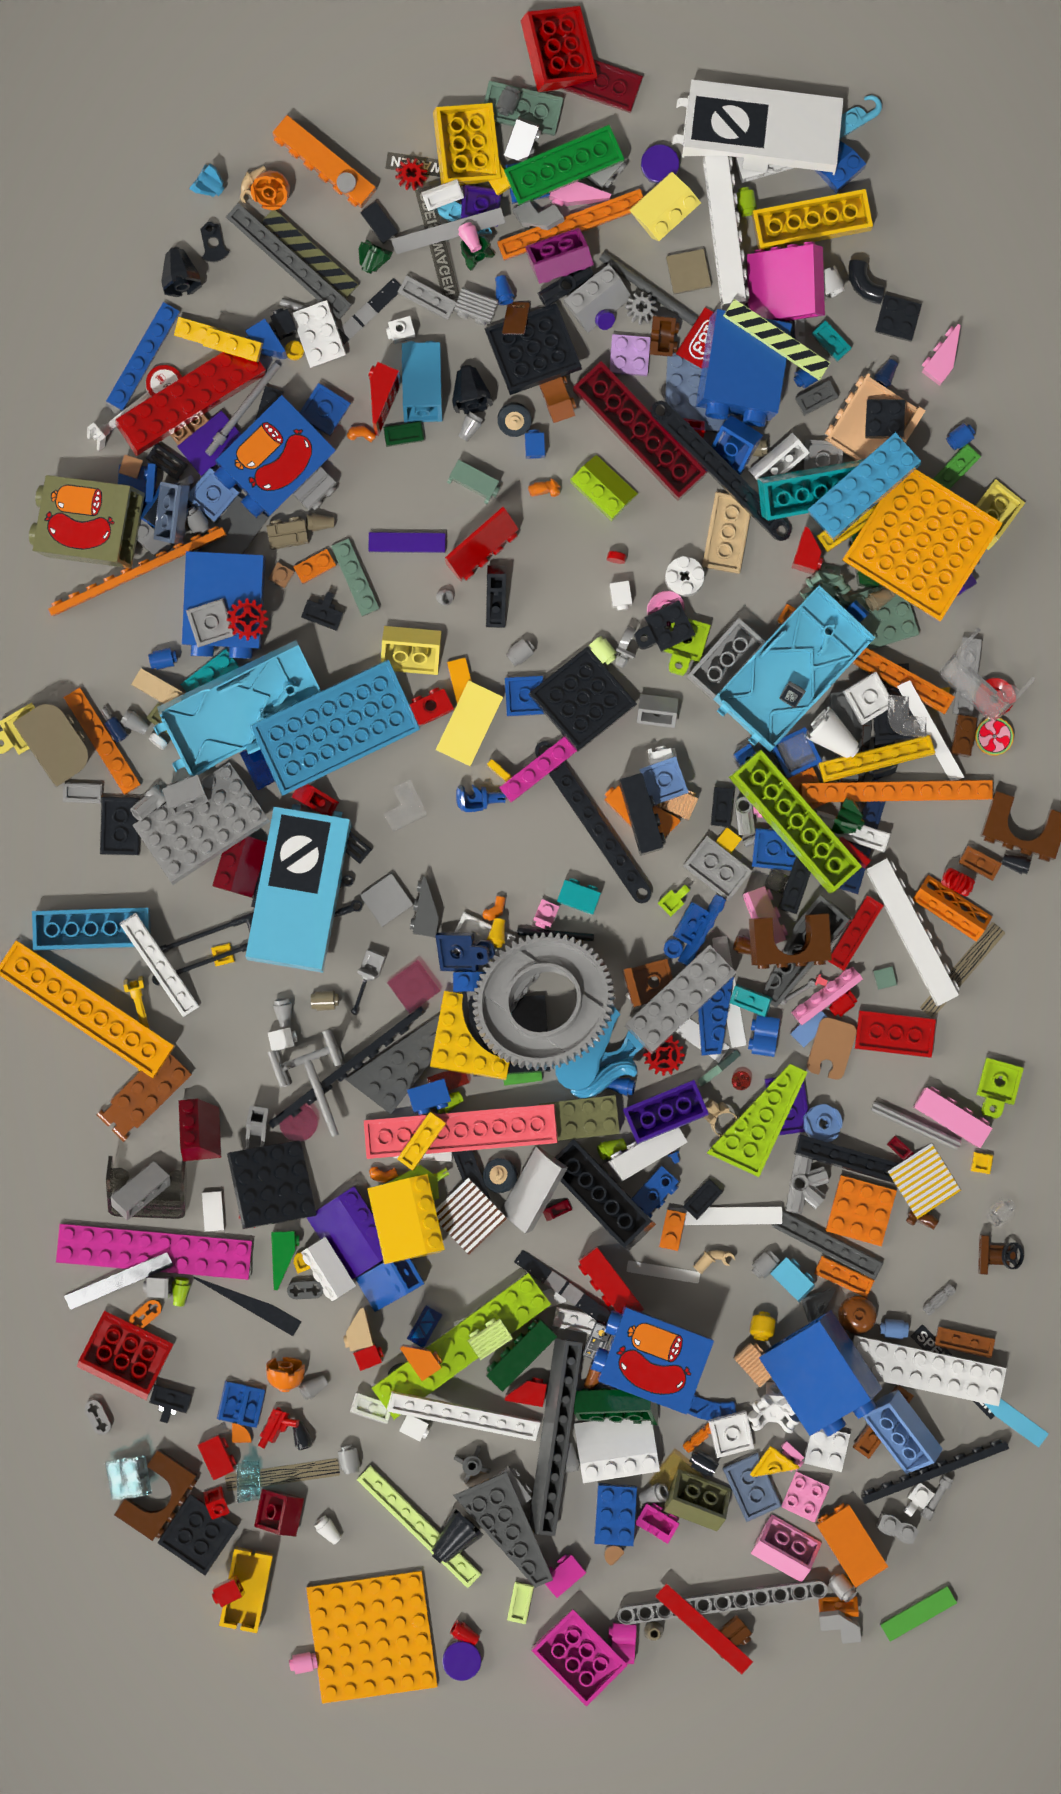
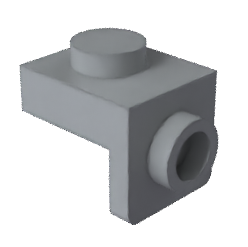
M370 948L367 949L357 974H360L365 980H375L381 973L386 955Z

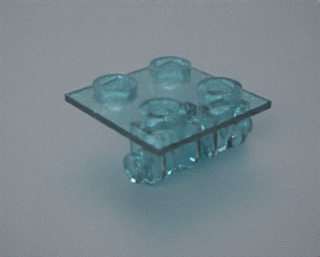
M259 1460L242 1461V1463L237 1464V1503L259 1499L261 1492L259 1486Z

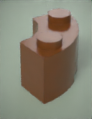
M565 376L539 385L553 423L575 416L573 409L576 408L573 397L570 398L565 385L568 383Z

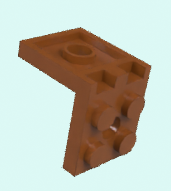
M668 959L623 969L632 1008L650 1002L673 980ZM654 976L659 979V985L656 988L648 985L650 977Z

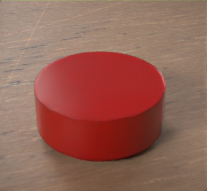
M609 551L606 560L612 563L624 564L626 562V555L617 551Z

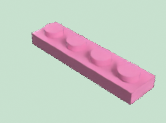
M853 966L846 969L823 989L814 993L803 1004L798 1005L791 1012L801 1025L805 1024L862 981L863 978Z

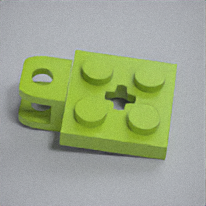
M688 619L696 636L692 637V641H688L687 644L682 642L663 651L672 654L669 663L670 673L683 676L687 672L690 660L700 662L711 625ZM671 623L670 632L674 630L675 623ZM680 663L682 665V668L677 669L675 667V664Z
M985 1058L976 1092L977 1096L984 1097L981 1110L983 1116L997 1119L1002 1115L1005 1103L1014 1105L1024 1068ZM999 1076L1005 1081V1084H1001L1000 1087L994 1082ZM991 1106L995 1108L994 1113L990 1111Z

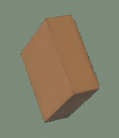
M124 455L119 474L138 479L143 460Z

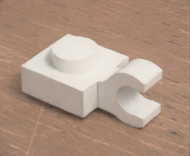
M922 1483L917 1484L907 1496L912 1501L904 1509V1512L911 1517L918 1506L924 1509L935 1494Z

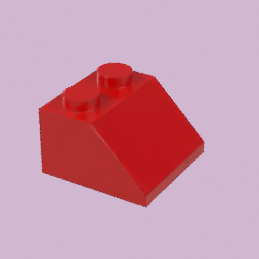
M805 527L802 532L791 568L813 575L815 571H819L821 568L823 557H820L821 550L808 527Z

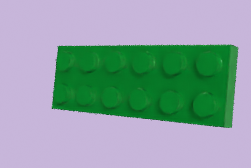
M607 125L504 169V173L520 206L624 162L625 159L610 125Z

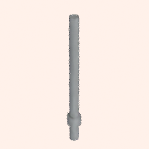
M273 363L220 433L217 432L213 437V442L205 451L209 456H212L219 445H223L226 441V436L279 370L280 366L277 363Z

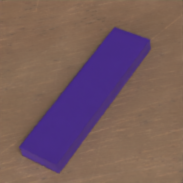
M369 532L368 552L445 553V533Z

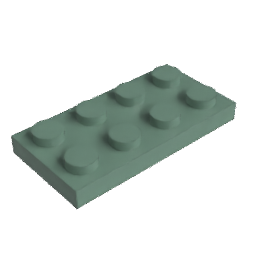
M489 81L484 103H493L495 123L514 127L517 118L521 117L540 124L538 130H541V133L555 136L563 97ZM506 86L520 91V99L514 114H509V116L501 115L496 108L501 92L505 90Z

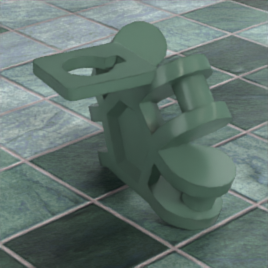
M822 563L820 571H817L815 576H809L805 579L809 587L800 590V596L804 599L802 603L818 585L834 599L838 597L840 600L839 604L843 608L851 603L850 598L846 595L851 587L844 582L845 578L840 575L839 566ZM826 569H832V570H834V571H833V572H828V570H826Z

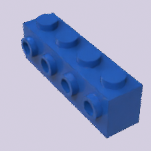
M660 1166L632 1199L651 1218L653 1216L651 1212L654 1208L659 1209L666 1202L664 1197L668 1193L672 1195L679 1186L676 1184L679 1181L663 1166Z

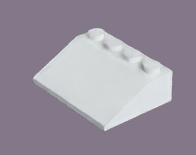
M606 1418L603 1422L587 1421L574 1423L583 1483L660 1471L651 1421H641V1424H633V1421L623 1420L621 1423H614Z

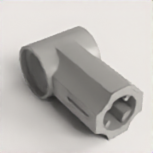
M157 784L130 809L137 820L143 821L149 814L167 803L162 789Z
M746 797L738 798L734 806L738 835L755 833L752 804ZM741 800H746L749 804L746 811H741L738 808Z

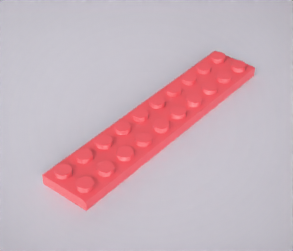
M555 1104L435 1114L447 1124L426 1154L558 1143ZM427 1115L364 1120L367 1159L399 1156Z

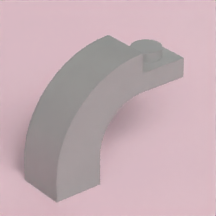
M249 1106L244 1150L265 1146L269 1108Z

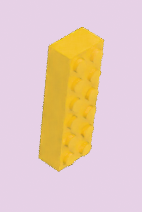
M866 189L753 210L752 212L758 250L769 251L772 247L785 248L791 244L801 245L804 242H816L868 232L873 228Z

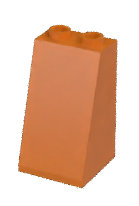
M841 1503L834 1508L835 1512L828 1515L826 1513L817 1519L819 1522L816 1523V1526L856 1588L888 1568V1565L851 1506Z

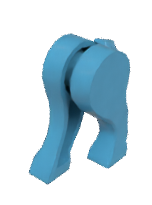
M611 1007L614 1014L609 1015L612 1019L611 1022H606L609 1028L602 1029L605 1035H598L600 1042L593 1041L595 1047L589 1046V1053L583 1051V1057L575 1056L576 1062L571 1060L569 1065L563 1063L561 1068L558 1065L555 1066V1073L559 1083L565 1088L571 1089L570 1092L581 1099L596 1096L621 1076L630 1075L635 1077L637 1075L638 1069L633 1061V1057L641 1050L643 1045L630 1031H628L620 1049L610 1053L605 1052L615 1022L621 1015L615 1007Z

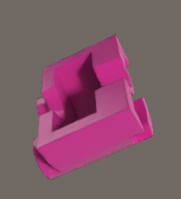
M654 1502L652 1505L646 1504L635 1524L668 1544L679 1526L678 1520L680 1518L672 1514H665L662 1512L663 1508Z

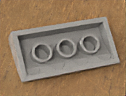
M536 1146L501 1209L503 1215L524 1233L532 1232L568 1167L539 1146Z

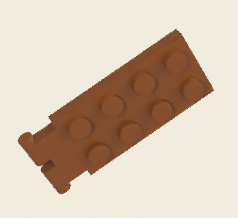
M170 1053L154 1078L140 1071L110 1100L112 1105L105 1112L101 1109L96 1115L107 1126L114 1122L116 1126L112 1131L124 1142L129 1137L127 1133L134 1126L136 1128L140 1127L192 1073Z

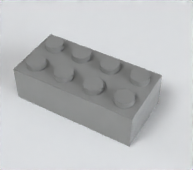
M738 618L687 675V678L713 700L766 641Z

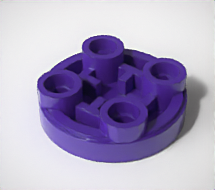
M662 144L654 145L643 154L641 169L649 182L659 183L670 172H673L675 175L677 174L679 158L671 147Z
M456 1641L449 1645L443 1654V1668L455 1680H469L478 1673L481 1667L480 1652L471 1643Z

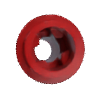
M457 1620L450 1631L454 1639L471 1643L474 1646L480 1638V1635L463 1621Z

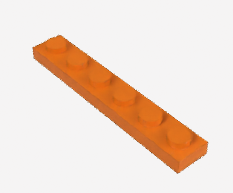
M79 687L63 697L123 794L126 795L141 786L81 688Z

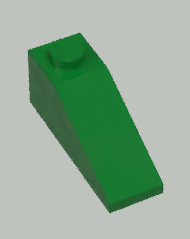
M295 1231L271 1232L274 1290H279L296 1252V1246H300L299 1235H296Z

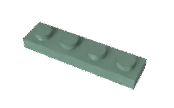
M349 538L332 545V550L361 616L363 617L379 610Z

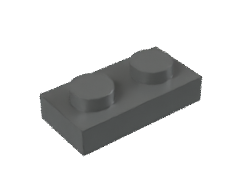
M829 380L800 395L795 400L805 416L838 399V395Z

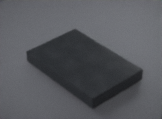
M101 797L100 855L139 856V834L133 827V824L139 820L133 816L130 809L140 801V798Z

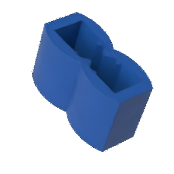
M757 1015L756 1019H752L751 1030L754 1031V1036L749 1038L748 1044L751 1054L768 1057L775 1056L779 1018Z

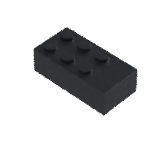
M639 773L620 779V789L640 856L662 850L666 840L664 833H659L660 819L658 813L654 814L653 812L655 802L653 796L648 795L643 774Z

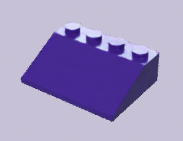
M355 1186L316 1211L317 1216L307 1218L319 1238L323 1239L326 1237L351 1279L356 1278L383 1260L373 1213Z

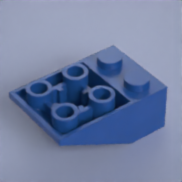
M411 1259L384 1264L383 1262L356 1278L374 1312L425 1284Z

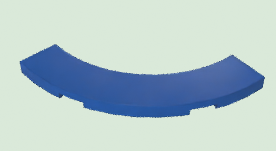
M695 1395L688 1410V1414L704 1420L736 1413L734 1401L713 1402Z

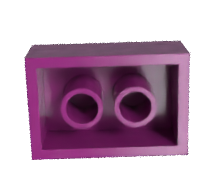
M580 228L525 246L530 265L539 284L550 282L552 279L561 276H567L578 270L587 269L593 265L589 247Z

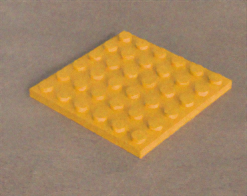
M916 469L879 501L842 561L941 622L1002 523Z
M422 1570L306 1587L322 1704L438 1687Z

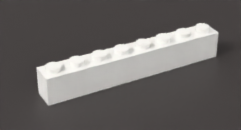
M885 859L866 869L865 871L936 1006L959 995L957 991L960 989L955 980L951 981L948 975L951 972L947 964H942L939 958L942 955L938 947H933L930 941L933 938L929 930H924L921 924L924 922L919 912L916 913L912 907L915 905L913 899L904 892L903 889L906 887L901 878L898 879L894 873L897 871L894 863Z

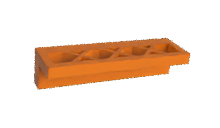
M930 875L925 878L923 884L913 897V901L976 942L992 919L991 915L953 890L943 886L942 883ZM929 883L932 886H934L936 890H932L926 885ZM944 895L951 897L952 901L945 899ZM960 905L965 906L968 911L962 910ZM976 916H980L986 921L982 923Z

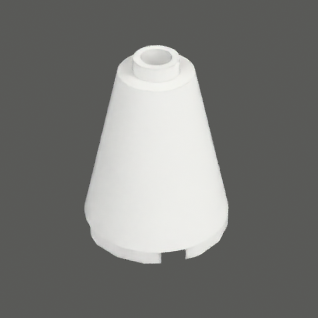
M827 707V710L824 709L811 723L812 730L809 731L807 729L805 737L808 740L845 758L854 757L859 751V743L830 707Z

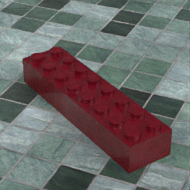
M602 361L573 387L576 395L677 501L706 476L707 472L652 417L647 408Z

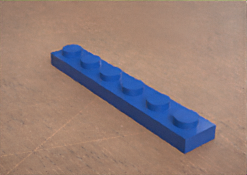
M164 302L162 303L108 396L107 403L121 411L126 408L177 320L180 311Z

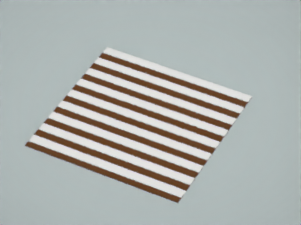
M469 1178L436 1208L439 1224L468 1255L507 1219Z

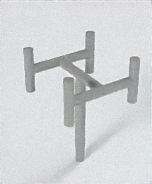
M328 1029L322 1032L327 1047L285 1063L282 1062L278 1051H270L268 1056L280 1087L291 1085L286 1070L302 1064L305 1065L325 1122L333 1137L339 1135L312 1063V1060L331 1054L335 1067L345 1064L333 1031Z

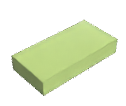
M515 1581L507 1617L508 1621L526 1624L534 1588L533 1585Z

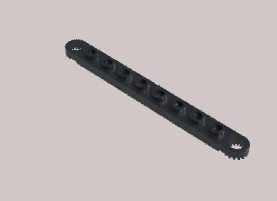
M661 400L652 404L650 408L652 417L775 540L784 541L789 538L791 534L789 524L782 518L766 520L761 515L759 494L667 402ZM658 405H662L665 408L663 416H659L655 411ZM779 526L785 528L786 532L783 537L778 536L776 532Z
M547 741L538 743L535 748L536 757L540 756L539 749L541 746L550 748L552 744ZM563 762L550 772L549 776L632 898L637 903L643 904L648 902L651 898V889ZM643 888L647 891L645 899H639L636 896L638 889Z
M422 1006L417 1008L413 1013L409 1014L321 1081L324 1094L333 1088L331 1084L336 1080L341 1082L348 1077L347 1072L353 1068L356 1071L364 1064L362 1061L365 1058L369 1057L371 1059L379 1053L378 1048L382 1045L387 1047L394 1042L393 1037L395 1035L406 1033L410 1029L409 1025L426 1012ZM313 1088L270 1120L268 1124L271 1128H275L290 1115L293 1118L302 1112L301 1107L306 1103L308 1106L314 1103L317 1098Z

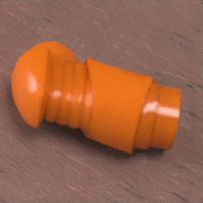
M554 479L547 482H534V484L528 486V491L531 497L548 494L549 492L552 497H556L560 494V485Z

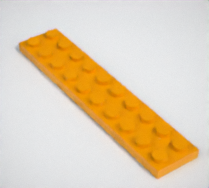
M17 940L0 963V976L151 1078L156 1076L175 1047Z

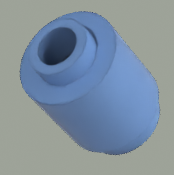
M885 1319L884 1323L880 1324V1334H883L884 1338H908V1322Z

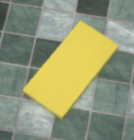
M468 680L436 750L471 766L503 696Z

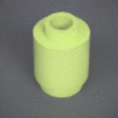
M600 636L589 645L592 648L591 651L602 664L606 662L609 665L616 659L615 654L617 652L606 638L603 639Z

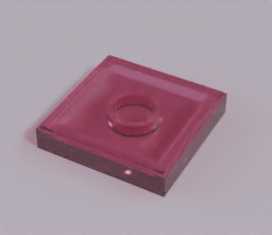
M418 960L387 982L409 1014L440 992Z

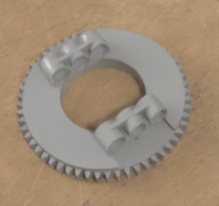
M552 932L549 933L548 937H546L545 933H542L540 938H538L537 934H534L533 939L527 935L525 942L522 938H519V944L512 941L511 948L507 945L505 946L506 952L499 950L500 957L494 955L495 962L489 961L490 968H483L486 974L479 975L483 981L476 982L479 988H474V991L478 995L473 996L476 1002L472 1003L475 1009L473 1014L476 1016L474 1021L478 1023L476 1027L480 1030L479 1034L483 1037V1041L487 1043L488 1048L492 1049L494 1054L498 1053L500 1059L504 1057L507 1063L511 1061L513 1066L518 1063L520 1068L526 1065L528 1070L534 1067L535 1071L539 1067H542L543 1071L546 1070V1067H550L552 1070L556 1065L561 1068L563 1063L569 1065L571 1060L576 1062L575 1056L577 1055L582 1058L583 1051L589 1053L588 1047H595L593 1041L600 1042L598 1035H605L602 1029L609 1028L606 1022H611L612 1019L609 1015L614 1014L611 1007H615L614 1002L611 1001L615 999L613 994L615 989L612 986L614 983L610 979L611 974L607 972L608 968L604 965L603 959H600L599 954H595L593 948L589 949L588 944L583 945L581 940L576 942L574 937L569 940L566 934L562 938L560 933H557L554 938ZM542 972H554L567 977L576 987L577 1003L573 1014L562 1026L548 1032H533L524 1029L514 1020L512 1011L516 1007L517 1002L526 995L529 987L538 980Z

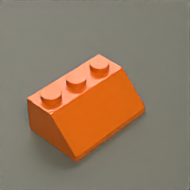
M406 1344L400 1346L401 1351L421 1381L442 1368L440 1364L442 1359L436 1351L432 1352L431 1349Z

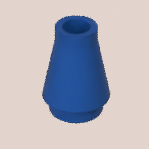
M497 276L495 278L496 300H498L499 305L513 303L514 294L506 276Z
M617 1078L606 1089L628 1097V1095L634 1094L636 1081L631 1080V1078Z

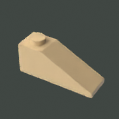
M142 668L131 684L163 704L185 694Z

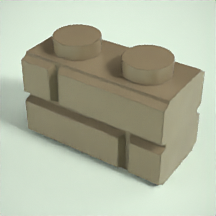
M300 517L289 518V522L284 523L281 520H274L270 522V525H266L271 550L309 544L306 523Z

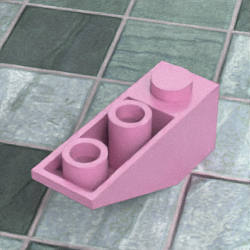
M959 324L955 328L951 326L945 334L948 337L945 342L942 343L940 341L934 349L936 352L932 358L928 356L922 364L924 367L922 373L939 386L954 367L961 326Z

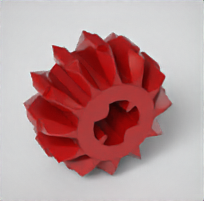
M407 158V164L401 161L400 166L402 168H396V172L399 174L395 178L396 180H401L399 182L400 187L406 184L405 190L407 191L410 186H412L413 191H416V184L422 188L423 183L421 181H427V177L424 176L427 174V169H422L424 167L423 162L417 165L418 159L416 158L413 163H410V158ZM409 171H410L411 173H413V172L415 171V177H414V178H413L412 176H410V177L408 178V172H409Z
M948 868L942 877L941 883L954 892L968 896L974 888L975 881L953 868Z

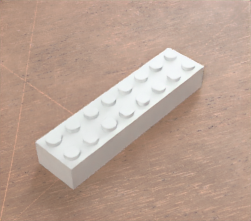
M716 155L704 156L703 167L721 310H727L734 299L745 306L749 299L748 287H744L747 274L746 268L742 269L744 251L743 249L740 250L739 247L742 242L741 230L737 231L740 219L739 212H735L737 195L732 191L735 185L734 174H730L733 166L732 156Z
M854 1334L852 1336L853 1344L878 1381L999 1406L1007 1369L1003 1366Z

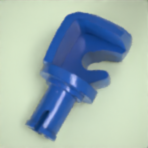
M472 784L474 794L468 795L463 785L457 786L456 803L460 810L464 812L483 811V809H487L490 803L506 802V799H504L506 796L502 791L488 792L486 787H481L480 791Z

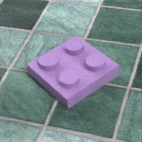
M612 334L609 370L613 374L647 376L650 337Z

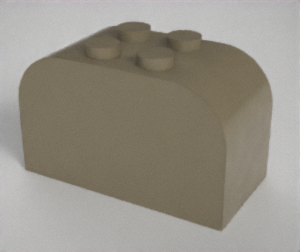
M43 704L13 722V725L55 787H58L85 767L88 760V751L83 743L85 741L84 736L79 730L76 732L72 727L75 723L68 714L65 716L54 705Z

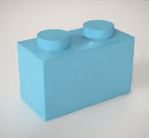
M786 1257L770 1274L800 1302L815 1287L812 1283L815 1279L807 1272L803 1274L799 1270L801 1266L793 1258L789 1260Z

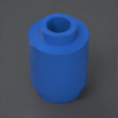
M799 369L794 373L795 377L793 379L798 387L805 389L818 381V379L803 369Z
M963 423L948 434L949 436L946 438V441L954 451L961 449L975 439L973 436L975 431L969 424L966 426Z
M171 647L155 650L153 653L148 654L151 669L156 668L158 670L175 666L174 662H177L176 651H172Z

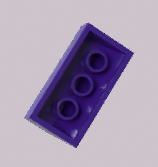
M695 1080L623 1109L637 1144L709 1115Z

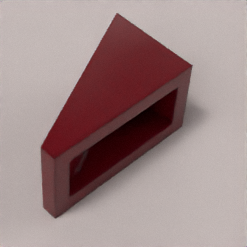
M896 1136L887 1144L903 1161L914 1155Z
M568 1199L545 1209L543 1214L546 1221H550L571 1211L572 1208Z

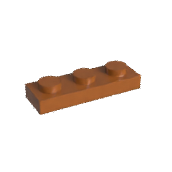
M938 1326L934 1346L992 1358L995 1339Z

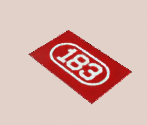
M706 307L676 352L677 355L701 369L709 318L714 313Z

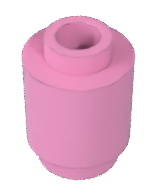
M310 1652L292 1655V1659L289 1660L290 1670L295 1671V1675L311 1672L313 1669L318 1668L315 1653L310 1654Z

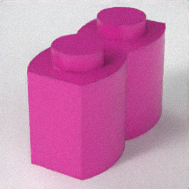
M613 1622V1627H609L608 1638L612 1639L610 1647L627 1664H634L636 1624L625 1625Z

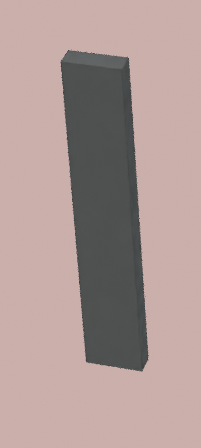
M782 1211V1224L772 1225L773 1228L874 1280L883 1265V1262Z

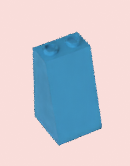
M409 341L402 343L404 422H442L440 342L427 341L425 343Z

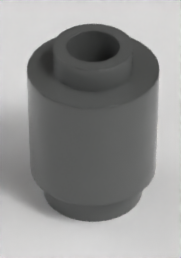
M506 86L505 90H502L496 105L498 113L504 116L514 114L520 99L519 90L510 86Z

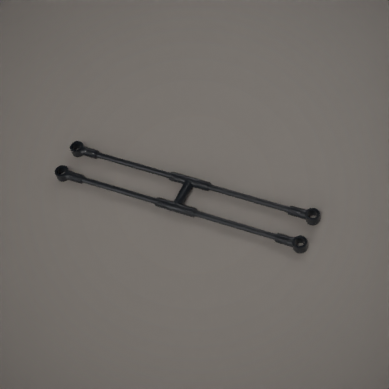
M345 875L341 879L340 888L351 887L354 883L353 878L350 875ZM346 878L351 879V883L348 885L344 883ZM355 900L351 905L338 909L334 917L343 916L351 912H360L363 909V905L360 901ZM355 903L360 904V908L358 910L354 909L353 907ZM254 912L172 944L159 946V948L165 953L169 949L244 923L247 924L250 932ZM248 943L178 969L176 973L179 975L238 952L247 951ZM153 975L152 982L155 985H161L160 983L155 982L156 977L155 975Z

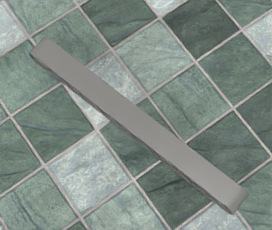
M812 1579L802 1582H790L682 1598L703 1615L821 1599L826 1596L828 1588L824 1581ZM816 1584L823 1585V1591L819 1594L813 1592ZM796 1587L804 1588L802 1596L794 1594ZM778 1589L785 1591V1596L781 1599L775 1597V1592ZM758 1592L766 1594V1598L763 1601L755 1599ZM740 1594L747 1597L746 1602L743 1604L736 1602V1598ZM720 1597H725L728 1600L727 1604L723 1607L717 1605V1600ZM702 1599L708 1601V1606L705 1609L698 1607V1602ZM659 1600L622 1605L617 1611L618 1620L625 1625L678 1617L671 1611L667 1614H661L659 1608L664 1604ZM644 1607L651 1610L650 1615L647 1617L640 1615V1610ZM629 1610L632 1615L629 1619H623L621 1612Z

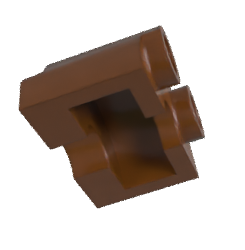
M653 316L650 355L672 357L673 353L677 352L678 341H674V333L678 334L679 322H676V318Z

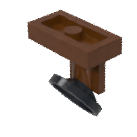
M979 1235L978 1274L988 1275V1264L1004 1265L1008 1269H1018L1022 1265L1024 1251L1020 1244L1010 1242L1005 1246L989 1245V1236ZM1017 1248H1018L1019 1251H1020V1259H1019L1018 1264H1017V1262H1016V1259H1017V1253H1016Z

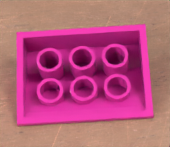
M573 1609L531 1648V1651L586 1707L628 1666Z

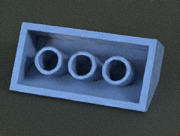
M899 1390L884 1395L875 1402L877 1407L863 1416L906 1474L935 1463L943 1450Z

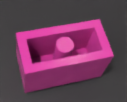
M572 1553L568 1556L564 1554L557 1560L559 1564L554 1568L549 1567L553 1580L545 1583V1585L556 1598L586 1574V1570Z

